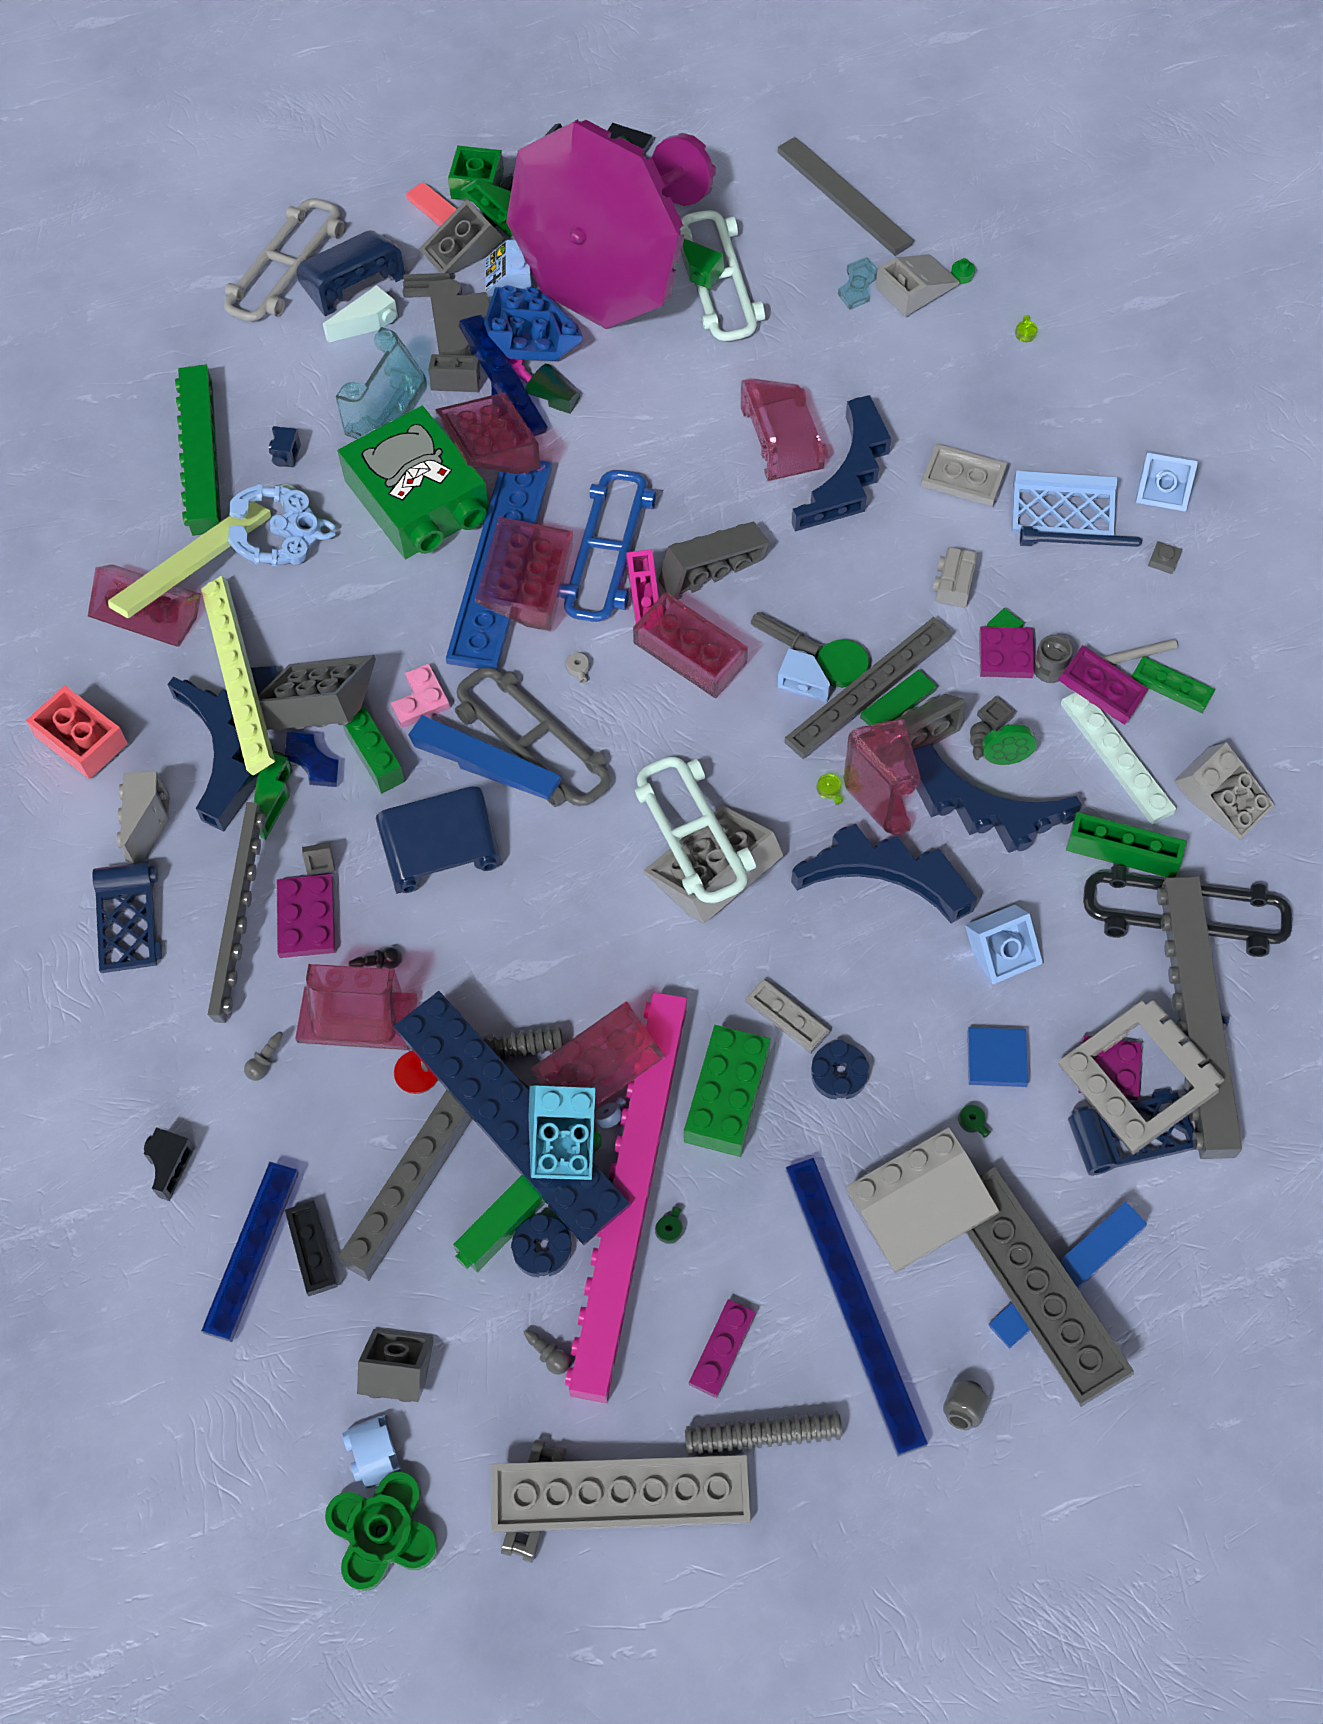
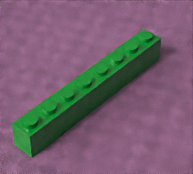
M207 364L178 368L179 378H175L177 393H180V396L176 397L178 411H181V415H177L179 430H182V434H178L180 448L183 449V453H179L181 467L184 468V472H180L182 486L185 487V491L181 492L182 503L186 507V511L182 512L184 525L189 526L192 536L202 535L221 522L213 386Z

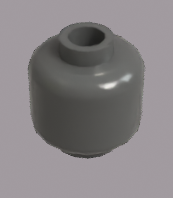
M970 1380L957 1382L951 1386L943 1405V1412L948 1422L957 1429L969 1430L976 1428L983 1421L989 1405V1398L978 1383Z

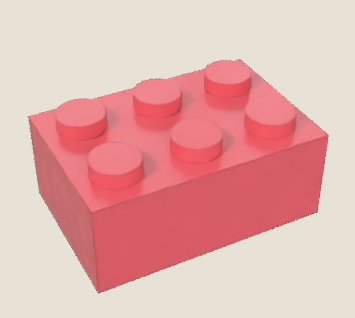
M65 685L26 720L38 740L88 779H91L128 744L119 726Z

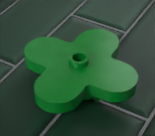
M393 1472L381 1480L373 1497L367 1499L353 1492H344L335 1496L326 1508L325 1520L328 1528L336 1536L350 1543L341 1563V1573L345 1582L357 1591H369L377 1587L384 1579L392 1563L408 1570H421L427 1567L436 1556L437 1540L435 1535L427 1526L413 1520L414 1513L420 1502L421 1492L419 1485L411 1475L404 1472ZM383 1526L387 1527V1533L383 1537H377V1530Z

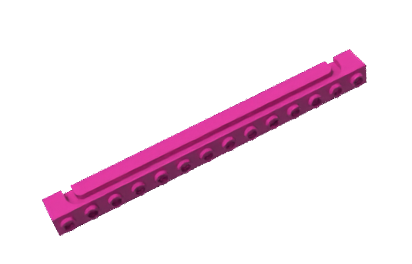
M653 992L651 1002L646 1001L644 1018L647 1019L646 1028H640L638 1044L642 1045L640 1054H635L632 1071H636L635 1080H630L627 1088V1098H631L629 1108L624 1107L622 1111L621 1125H625L623 1135L617 1136L615 1152L619 1153L617 1163L612 1162L609 1173V1180L613 1181V1185L630 1203V1207L597 1234V1237H601L599 1248H593L590 1265L595 1266L593 1278L587 1277L584 1295L588 1296L587 1306H581L578 1317V1325L582 1326L580 1337H574L571 1355L576 1356L574 1367H568L565 1378V1386L569 1387L571 1397L607 1403L613 1368L615 1367L681 1042V1034L687 1013V998Z

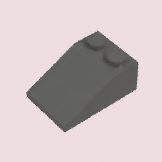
M466 199L419 250L440 273L452 274L488 256L505 238Z

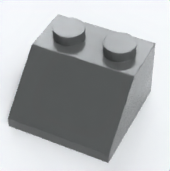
M373 1329L358 1361L357 1394L367 1395L371 1398L398 1399L401 1402H419L426 1384L434 1336Z

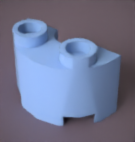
M385 1415L349 1427L348 1431L342 1433L347 1451L352 1450L356 1462L351 1463L355 1481L363 1480L366 1489L378 1485L388 1474L402 1472Z

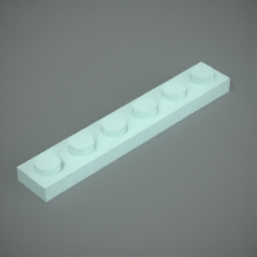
M1076 692L1063 698L1061 701L1063 709L1149 823L1154 825L1173 815L1176 811L1175 806L1100 708Z

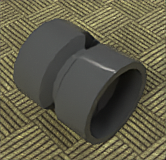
M1049 635L1040 641L1034 661V673L1037 678L1046 683L1059 682L1058 679L1069 665L1073 653V647L1069 640L1060 635Z

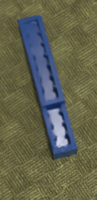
M421 715L408 734L415 748L455 761L460 769L546 800L551 798L562 781L561 776L424 715Z
M1124 1202L1059 1262L1079 1289L1101 1267L1142 1233L1147 1223L1127 1202ZM1010 1304L988 1325L1009 1349L1030 1332L1013 1304Z

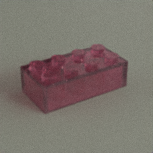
M667 592L633 626V643L715 699L747 664L748 647Z
M626 1001L531 1069L542 1086L595 1088V1106H597L665 1058V1055L638 1015Z

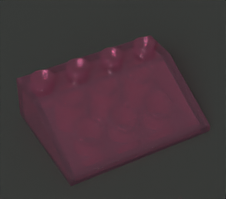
M505 392L435 409L436 415L468 466L512 474L529 473L532 470L540 469L539 443Z
M498 517L475 602L526 627L551 631L560 599L561 586L564 583L572 552L573 531Z

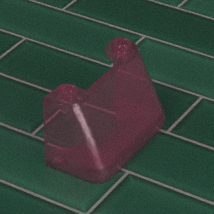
M749 378L742 380L740 408L744 417L751 418L761 444L762 459L764 458L767 461V468L764 469L767 481L824 469L825 458H828V450L826 444L821 443L806 404L804 388H800L798 384Z
M904 719L863 726L851 731L848 735L843 774L846 790L885 832L895 836L910 831L911 822L906 814L901 795H908L914 792L920 781L919 770Z

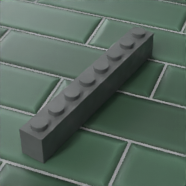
M447 1090L338 1256L345 1268L368 1281L472 1121L468 1113Z

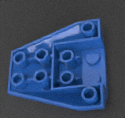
M509 285L495 287L484 325L488 336L509 359L556 361L582 341L583 336L578 325L547 295L543 294L541 290L534 287L521 289Z

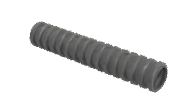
M555 1026V1029L546 1027L544 1031L538 1028L537 1032H533V1030H528V1033L520 1031V1034L517 1035L511 1032V1036L502 1034V1037H497V1035H493V1038L488 1039V1036H484V1041L499 1058L505 1057V1059H509V1056L513 1055L514 1058H518L519 1054H522L523 1057L527 1056V1053L536 1055V1052L539 1051L541 1054H545L546 1050H549L550 1053L554 1052V1049L563 1051L564 1048L562 1031L559 1026ZM421 1061L422 1069L428 1071L429 1069Z
M833 1411L831 1415H828V1412H823L821 1416L818 1413H813L812 1417L804 1414L802 1418L794 1415L792 1419L784 1416L783 1420H779V1417H774L773 1421L765 1418L763 1422L755 1419L754 1423L745 1420L744 1424H740V1421H735L734 1425H730V1422H725L724 1426L716 1423L715 1427L706 1424L705 1428L696 1425L695 1429L686 1426L685 1430L686 1450L689 1456L697 1451L700 1455L703 1454V1451L707 1450L710 1454L718 1449V1452H723V1449L728 1448V1451H733V1448L736 1447L738 1450H742L745 1446L748 1449H752V1446L755 1445L758 1448H762V1445L767 1444V1447H772L774 1443H777V1446H782L784 1442L787 1445H792L794 1441L797 1444H801L803 1440L811 1443L813 1439H816V1442H821L823 1438H826V1441H831L832 1437H835L836 1440H841L842 1437L841 1418L837 1411Z

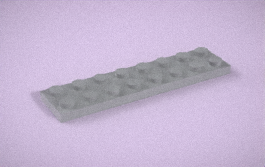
M747 1455L491 1464L492 1533L750 1523Z

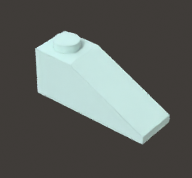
M376 285L323 323L326 340L333 342L382 329L398 317L395 300Z

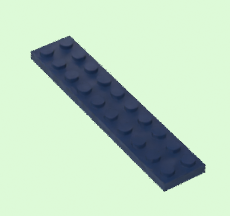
M437 991L393 1025L395 1032L583 1245L588 1243L630 1207V1203L593 1162L592 1180L531 1178L529 1143L530 1091L440 991Z

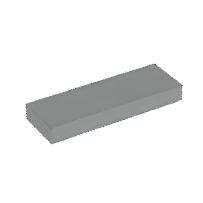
M765 979L746 997L748 1005L810 1054L829 1035L830 1030Z

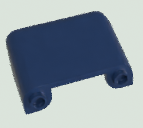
M369 230L302 261L297 268V277L299 283L324 316H328L335 312L333 304L338 298L339 301L343 299V289L379 272L384 279L390 275L395 282L403 279L405 270L402 253L398 246L377 232Z
M467 787L388 808L376 815L377 827L396 894L415 891L421 884L420 877L472 862H474V866L482 871H491L497 866L502 865L483 792L479 787Z

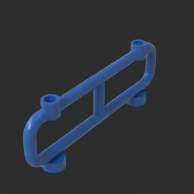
M611 470L601 477L598 484H591L590 499L594 500L570 583H563L560 591V597L565 599L564 609L571 618L600 622L607 619L612 614L614 608L626 610L629 590L620 589L626 567V553L630 552L641 509H654L656 502V490L648 489L645 478L633 471ZM612 480L632 481L637 484L636 494L622 541L593 537L603 502L607 498L608 484ZM590 547L619 551L604 607L598 612L579 610L574 607V602L578 598L579 585Z

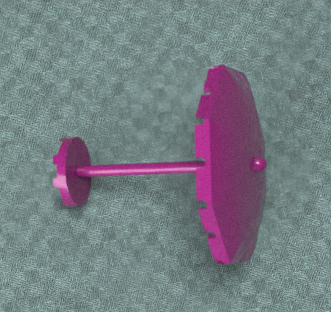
M577 119L518 150L506 222L543 294L605 329L659 308L666 303L665 301L671 296L676 270L673 267L679 262L685 236L680 233V228L684 225L673 203L682 206L698 203L711 193L713 177L716 176V167L711 163L710 156L704 149L706 145L693 135L679 133L678 135L667 137L656 146L652 157L646 159L642 155L645 151L644 149L621 137L611 139V132L588 120L578 121Z

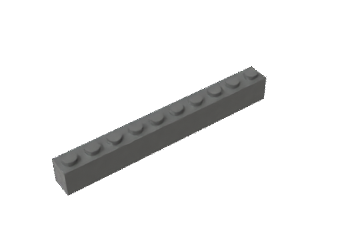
M1200 877L1165 878L1161 888L1157 890V902L1163 908L1161 929L1166 931L1167 935L1164 949L1166 957H1170L1171 962L1168 977L1170 984H1174L1175 993L1172 996L1173 1009L1175 1011L1178 1010L1179 1020H1177L1176 1024L1187 1036L1183 1045L1191 1041L1207 1059L1199 1067L1203 1068L1211 1063L1224 1078V1081L1217 1086L1219 1093L1189 1114L1190 1121H1194L1196 1132H1193V1146L1195 1150L1199 1151L1200 1159L1236 1158L1242 1151V1143ZM1185 1077V1091L1188 1093L1194 1087Z

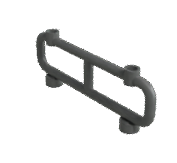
M484 667L474 671L460 682L456 692L461 704L455 708V713L464 724H470L477 717L520 758L547 770L549 769L532 755L526 747L549 730L584 762L586 768L591 773H596L600 777V783L582 796L576 795L561 781L551 798L547 800L552 806L557 807L565 800L576 806H586L593 803L610 788L612 780L609 771L604 767L607 764L605 757L598 751L591 755L515 686L518 684V680L512 672L508 671L503 675L494 668ZM491 678L502 692H507L540 724L517 741L468 696L467 690L481 679Z

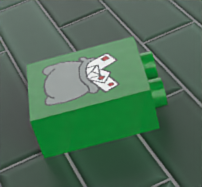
M423 405L337 450L345 482L405 560L419 552L427 554L434 551L440 546L444 538L461 529L472 530L484 521L487 515L489 504L485 481Z

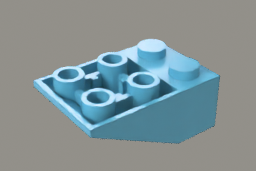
M530 1086L529 1143L531 1178L592 1180L595 1088Z

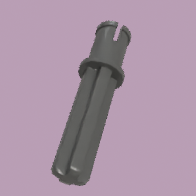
M757 612L752 617L751 625L790 646L793 650H801L809 655H813L815 659L818 658L822 645L804 637V633H797L760 612Z

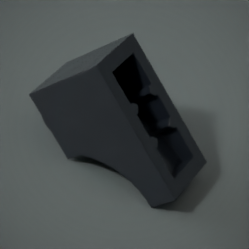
M156 1127L153 1135H150L144 1144L143 1154L150 1164H153L155 1167V1179L152 1190L159 1198L170 1201L195 1148L188 1138Z

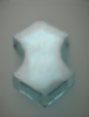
M868 257L847 265L849 280L844 286L838 288V295L849 310L870 302V294L867 289L872 282L877 280L878 270Z

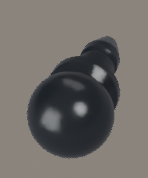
M386 947L382 951L375 950L374 955L360 956L350 960L348 965L357 968L376 965L377 969H382L383 966L387 969H394L400 965L402 955L397 948Z

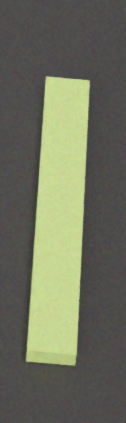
M254 501L249 503L248 513L243 519L227 517L109 599V608L129 619L231 546L228 542L229 526H243L248 534L270 519L271 511Z

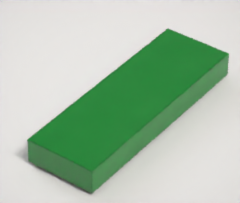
M1144 656L1131 678L1143 686L1202 714L1215 692V689Z
M918 669L861 712L860 718L872 730H876L888 720L893 721L901 717L905 711L913 709L936 691V685Z

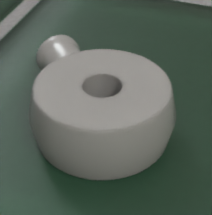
M582 653L571 654L566 660V670L571 676L578 677L579 683H585L587 681L585 674L589 671L590 662L587 656Z

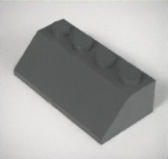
M943 694L937 698L932 697L922 706L905 711L901 717L893 721L888 720L884 722L878 729L870 733L865 732L855 740L854 755L869 776L873 777L905 760L906 752L928 744L934 745L960 731L966 702L963 698L949 694Z

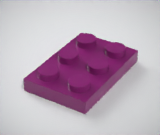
M1083 645L1058 679L1069 689L1075 691L1124 725L1148 691V688Z
M332 874L277 879V951L279 958L335 953L334 886Z

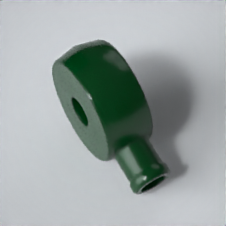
M967 1105L961 1109L958 1114V1122L963 1130L969 1133L979 1132L983 1138L990 1135L991 1131L985 1127V1113L980 1107Z
M672 1207L671 1214L661 1217L656 1223L655 1234L661 1242L673 1244L681 1238L683 1225L678 1219L682 1212L680 1208Z

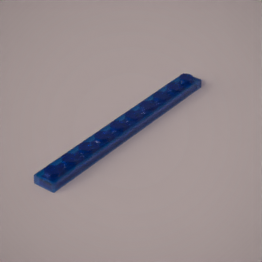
M814 1158L787 1166L785 1169L896 1455L899 1457L927 1447V1440Z

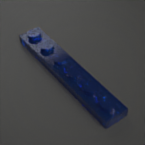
M482 315L460 320V330L524 439L546 433L548 426L507 357L488 336L484 325L485 320Z
M269 1161L201 1332L203 1334L228 1342L233 1341L299 1175L297 1169Z

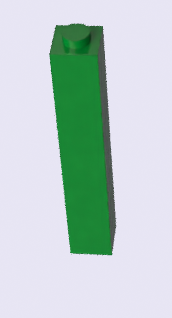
M595 1130L593 1134V1154L602 1146L601 1135ZM522 1175L453 1244L457 1253L455 1258L464 1268L468 1269L471 1266L478 1273L513 1237L517 1228L526 1220L531 1219L546 1203Z

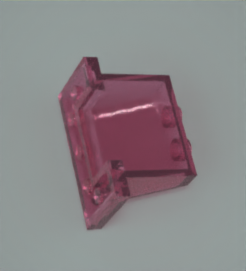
M308 964L306 975L307 987L304 986L295 1037L297 1043L410 1050V1047L395 1032L393 1025L416 1008L418 998L414 993H402L394 969Z

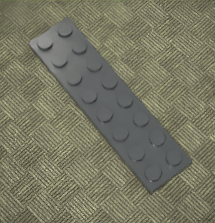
M993 1167L979 1177L998 1208L999 1214L969 1230L966 1234L1079 1406L1082 1407L1134 1375V1370L997 1169Z

